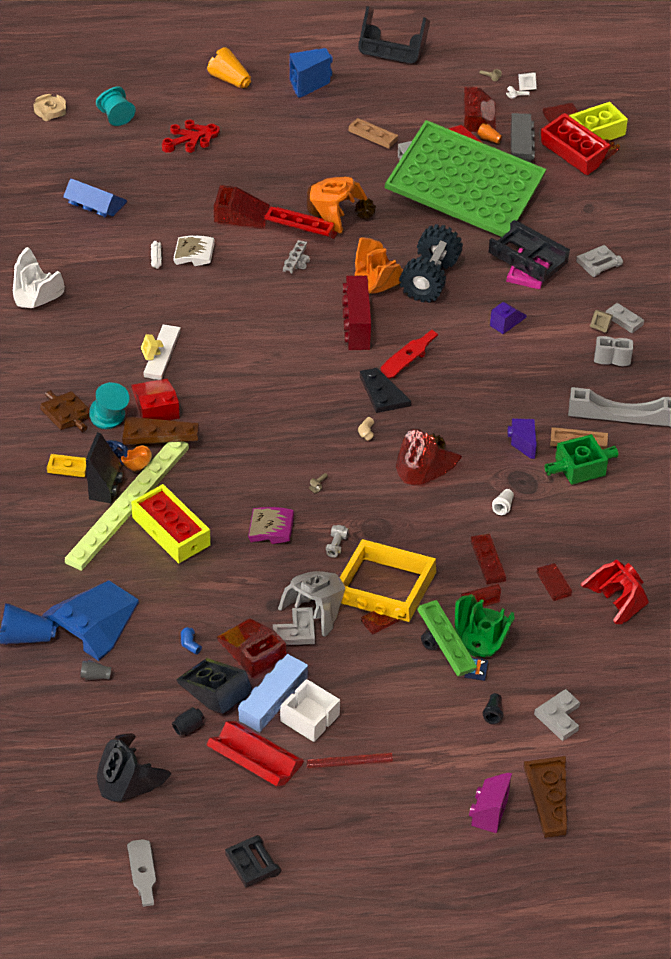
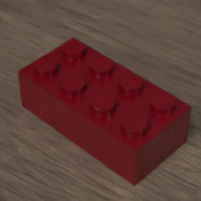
M346 276V283H343V294L345 295L342 296V307H344L343 319H345L344 331H347L344 333V341L348 343V350H370L371 314L368 276Z

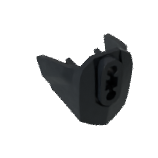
M133 733L116 735L105 746L97 771V782L103 798L121 802L150 792L154 788L163 785L172 773L166 769L151 767L150 763L138 764L134 753L137 749L135 747L129 748L136 736Z

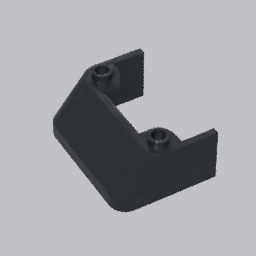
M366 6L358 44L359 51L365 55L409 64L416 63L426 44L430 20L423 17L420 35L412 36L409 45L380 40V28L371 25L374 9Z

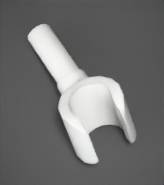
M512 86L507 88L510 93L506 94L510 99H514L519 95L529 96V92L516 91Z

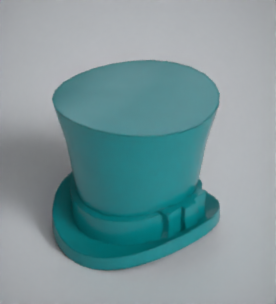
M120 86L106 90L96 99V106L100 111L107 114L108 121L113 126L124 125L135 115V106L126 100L125 90Z
M110 382L98 387L96 390V400L92 403L89 411L90 419L96 427L111 429L124 421L126 415L124 408L130 400L129 393L125 387L118 383Z

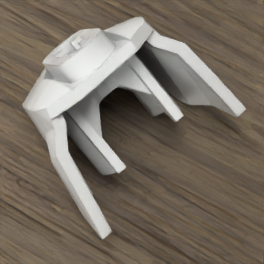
M26 247L19 255L15 264L13 297L17 306L34 308L61 296L64 293L65 286L61 273L56 271L53 275L50 272L44 274L31 249Z

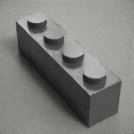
M512 113L510 126L511 155L531 163V160L535 158V151H533L535 145L534 121H531V114Z

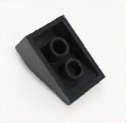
M97 432L86 457L89 500L111 504L114 496L117 497L119 483H122L124 480V472L122 471L121 462L103 435Z
M209 658L204 659L176 679L178 684L208 709L221 714L228 712L231 707L243 701L252 692V687L245 670Z

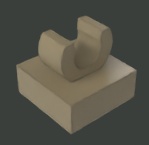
M596 309L590 327L605 333L608 332L613 315Z

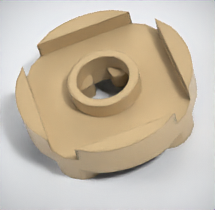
M45 94L35 100L34 112L39 117H42L44 121H50L52 118L66 114V101L59 95L52 97V94Z

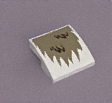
M207 236L178 237L173 259L175 264L178 265L192 261L194 266L210 263L215 239Z

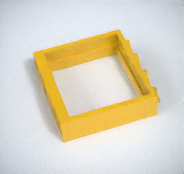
M362 539L340 576L345 586L341 603L410 622L436 574V558ZM363 560L421 574L406 602L348 586Z

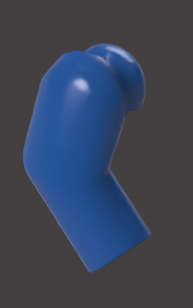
M185 627L180 634L181 645L197 655L200 653L202 646L193 641L194 629Z

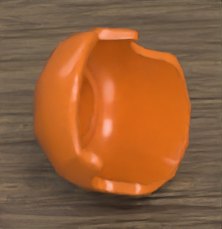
M144 445L138 446L133 450H128L127 457L121 456V461L128 469L140 471L149 464L152 453L148 447Z

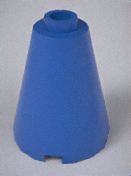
M5 603L0 629V644L48 642L50 638L55 637L56 626L53 625L52 620Z

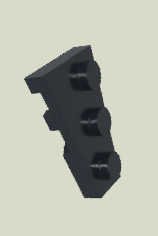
M378 368L360 371L361 381L376 413L411 406L412 401Z

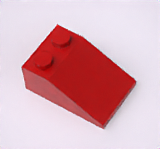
M168 379L131 385L141 418L168 421L180 419L179 401Z

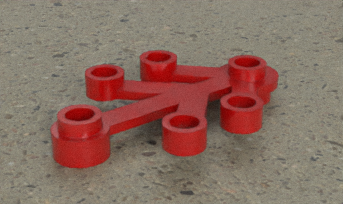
M191 119L185 121V128L187 130L180 129L178 124H173L170 126L171 134L185 136L176 139L165 138L162 141V150L170 153L175 150V145L187 142L185 150L187 152H194L200 137H202L200 139V146L203 148L209 147L211 138L218 136L220 128L212 123L206 126L198 125Z

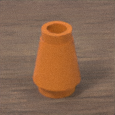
M483 123L477 132L481 139L499 144L502 139V135L489 124Z

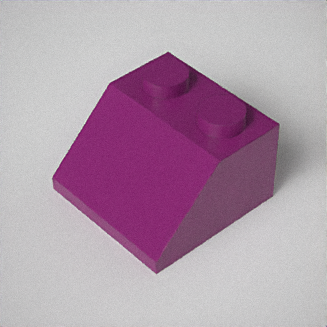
M507 772L487 778L483 786L478 787L475 796L477 803L472 804L469 816L472 817L471 826L497 833L509 799L512 773Z

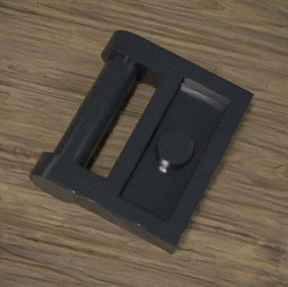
M260 835L253 836L225 849L226 857L245 888L266 878L276 877L282 871L280 866L274 863L267 852ZM251 849H256L266 865L265 868L262 869Z

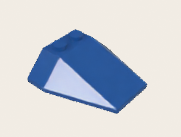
M108 580L52 606L42 617L52 620L56 628L62 626L83 640L84 651L100 661L114 648L139 600Z

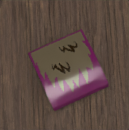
M280 507L253 508L248 534L250 542L269 539L271 544L290 541L294 510Z

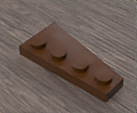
M126 417L122 436L123 445L197 441L200 430L199 423Z

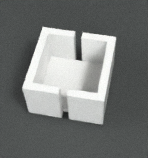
M307 679L295 690V695L291 694L280 706V721L313 742L326 730V726L329 727L340 715V699Z

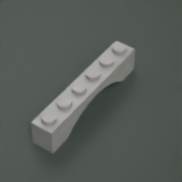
M571 387L568 416L671 427V397H662L647 403L625 404L605 399L590 389Z

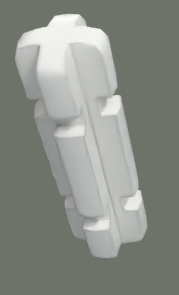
M154 241L151 244V266L159 269L162 265L161 243Z

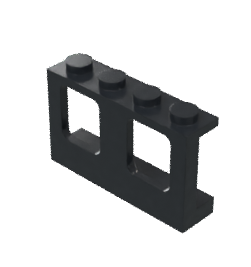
M516 220L510 223V231L499 240L493 238L489 240L488 253L543 283L568 263L570 249ZM513 243L525 251L519 253L506 245ZM540 258L552 266L547 270L546 267L534 260Z

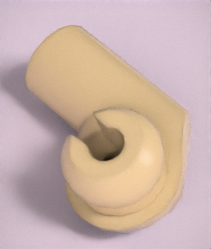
M367 417L358 428L360 436L364 437L366 441H369L374 436V433L370 431L374 420L370 417Z

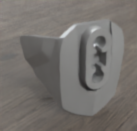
M313 571L298 575L284 589L278 609L282 611L292 603H295L294 607L298 608L303 602H310L311 599L315 600L316 609L313 618H321V632L326 637L333 629L345 586L335 573Z

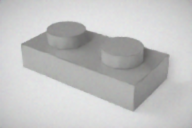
M618 303L606 310V313L613 315V322L631 333L644 325V319Z

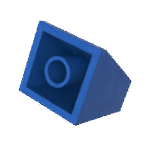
M327 48L290 53L289 80L298 98L330 83V76H332L330 64L333 63V59Z

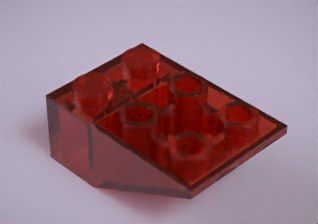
M220 185L214 203V222L264 228L266 223L265 215L270 208V204L238 187Z
M251 618L217 636V640L252 678L276 665L280 659L282 660L286 656V642L273 629Z

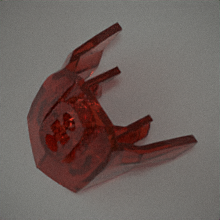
M413 428L408 431L402 441L396 469L404 483L419 485L445 475L457 465L462 456L458 453L438 448L434 438L420 429Z

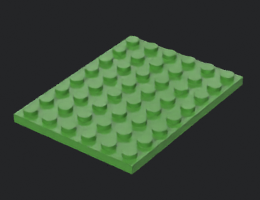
M425 120L386 181L385 188L502 237L510 231V223L513 220L518 221L543 179L546 169Z

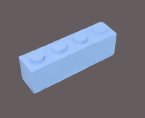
M289 654L282 660L280 659L272 672L265 675L263 682L252 690L248 699L240 703L238 707L239 721L260 733L280 710L282 703L291 694H294L295 690L308 678V665Z

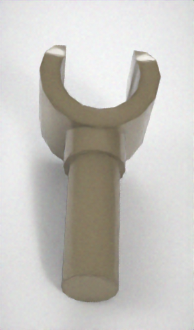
M494 69L492 73L480 70V74L487 75L493 81H497L501 77L502 71Z
M324 473L318 479L312 478L310 480L311 486H309V489L316 494L322 489L321 482L328 477L327 473Z

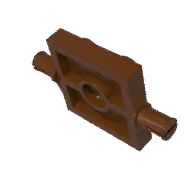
M51 390L46 392V397L50 400L41 403L40 409L60 430L76 426L81 432L87 430L88 427L83 421L90 418V408L72 391L60 396H56Z

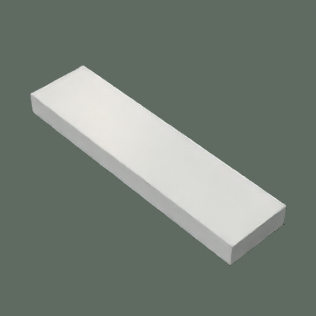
M162 325L157 340H161L164 346L158 347L161 352L160 355H155L153 360H148L144 370L145 378L157 380L163 378L179 337L180 327Z

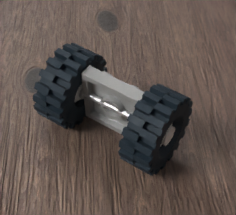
M435 224L434 227L431 225L428 229L424 230L417 244V253L421 254V256L417 260L413 258L411 261H408L399 278V282H401L400 287H404L402 291L404 293L407 292L409 298L413 296L416 301L420 299L424 303L427 300L429 303L432 299L435 301L440 296L446 284L445 271L440 269L442 267L444 269H448L449 266L453 267L463 250L462 239L457 237L458 233L456 231L452 232V228L446 229V225L439 227V224Z

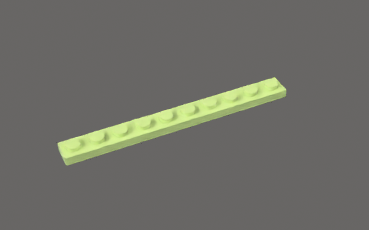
M184 441L168 442L65 557V563L82 571L132 514L131 502L153 490L187 452L189 444Z

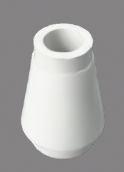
M505 489L493 500V511L498 515L507 514L510 511L514 493L509 489Z

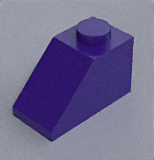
M502 302L491 310L490 326L505 334L524 320L527 315L515 307Z
M512 419L511 426H508L507 437H511V445L530 459H535V420Z

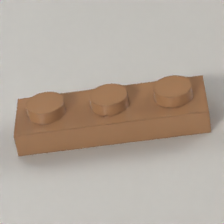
M359 118L349 125V132L386 148L392 147L398 141V135Z
M552 427L550 446H557V443L592 434L601 449L607 448L608 433Z

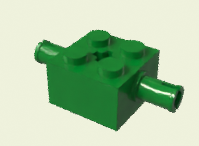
M592 434L557 443L556 462L545 464V472L548 476L563 472L571 485L606 476L608 459L617 458L618 450L616 446L601 449Z

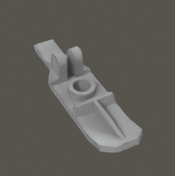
M144 839L131 841L127 844L133 885L139 891L143 907L154 905L152 888L156 883L150 842Z

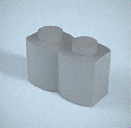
M608 336L597 337L594 362L629 366L633 351V340L627 338L614 339Z

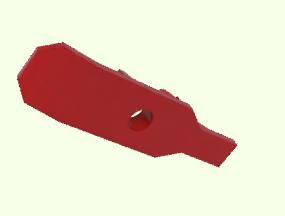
M430 330L422 338L410 341L381 366V372L388 379L395 378L403 368L409 367V364L418 356L424 357L426 347L438 334Z

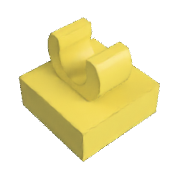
M146 334L141 346L145 359L153 360L155 355H160L161 352L158 347H163L164 345L161 340H155L153 335Z

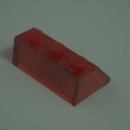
M464 87L463 126L469 132H478L480 126L484 123L489 124L496 130L495 101L481 88Z

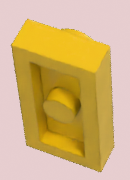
M51 454L47 465V473L85 477L87 472L86 458Z

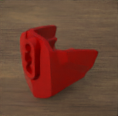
M617 559L612 563L603 565L581 583L583 588L603 593L607 599L616 591L624 590L622 596L613 602L619 610L613 620L615 624L622 625L624 622H627L649 603L642 586L644 582L637 571L629 563L624 565Z

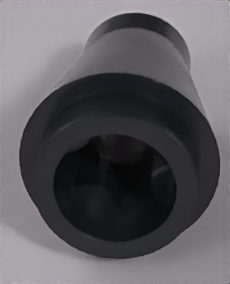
M497 693L490 695L489 701L482 714L487 723L497 724L503 718L502 697Z

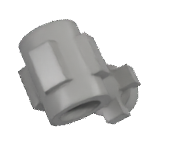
M341 525L332 526L331 536L334 538L332 543L326 546L328 556L334 558L338 556V553H341L342 547L339 544L341 539H347L349 528Z

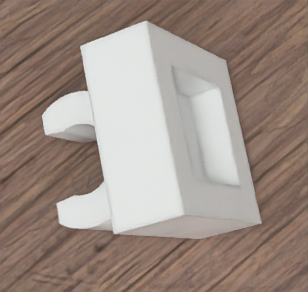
M536 73L519 74V89L521 91L536 89Z

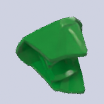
M470 594L462 596L456 601L455 631L471 656H492L504 644L515 619L514 612L511 611L508 618L504 615L505 609L503 608L501 612L483 608L484 600L481 599L477 602L475 596Z

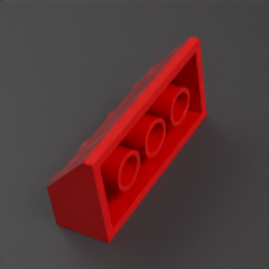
M566 113L541 129V144L585 175L590 174L600 166L610 149L609 143Z

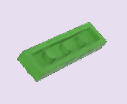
M435 600L420 605L417 609L456 675L459 677L475 671L477 668L475 662L438 601Z

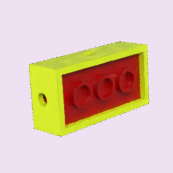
M162 484L131 502L132 518L178 563L210 546V529L165 485Z

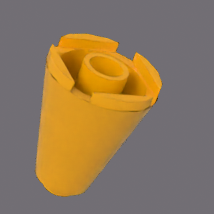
M227 47L216 52L218 55L210 59L207 71L212 76L241 89L248 87L251 83V76L232 51Z

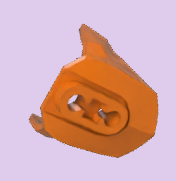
M350 177L324 179L313 185L310 191L312 204L324 221L335 223L334 230L338 233L343 231L340 217L345 215L339 206V202L350 200L354 203V198L367 200V196L360 184Z
M361 237L356 252L355 275L368 276L369 294L385 291L401 283L399 278L403 269L399 264H396V260L389 261L386 255V248H383L382 243L371 238Z

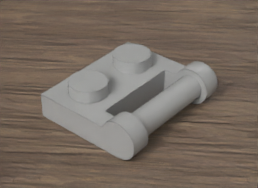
M605 245L577 256L576 260L592 277L598 276L600 272L612 267L623 265L622 258L616 256Z

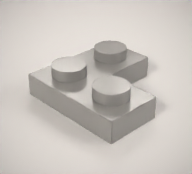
M312 607L292 608L293 624H273L274 646L315 644Z
M565 689L536 708L534 715L564 741L579 729V725L568 714L579 708L580 702Z

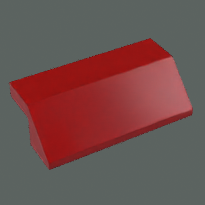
M271 206L265 215V220L332 239L338 233L334 230L335 223L279 207Z
M226 721L220 736L210 737L207 743L208 747L275 786L286 785L304 763L303 759L237 721Z

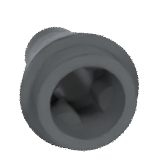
M88 660V662L82 661L80 678H85V680L110 679L111 667Z

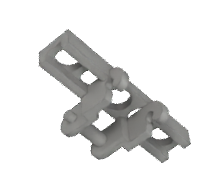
M297 241L294 249L289 253V258L284 262L283 272L287 270L293 273L294 269H305L307 267L306 263L310 261V257L303 254L307 247V242Z

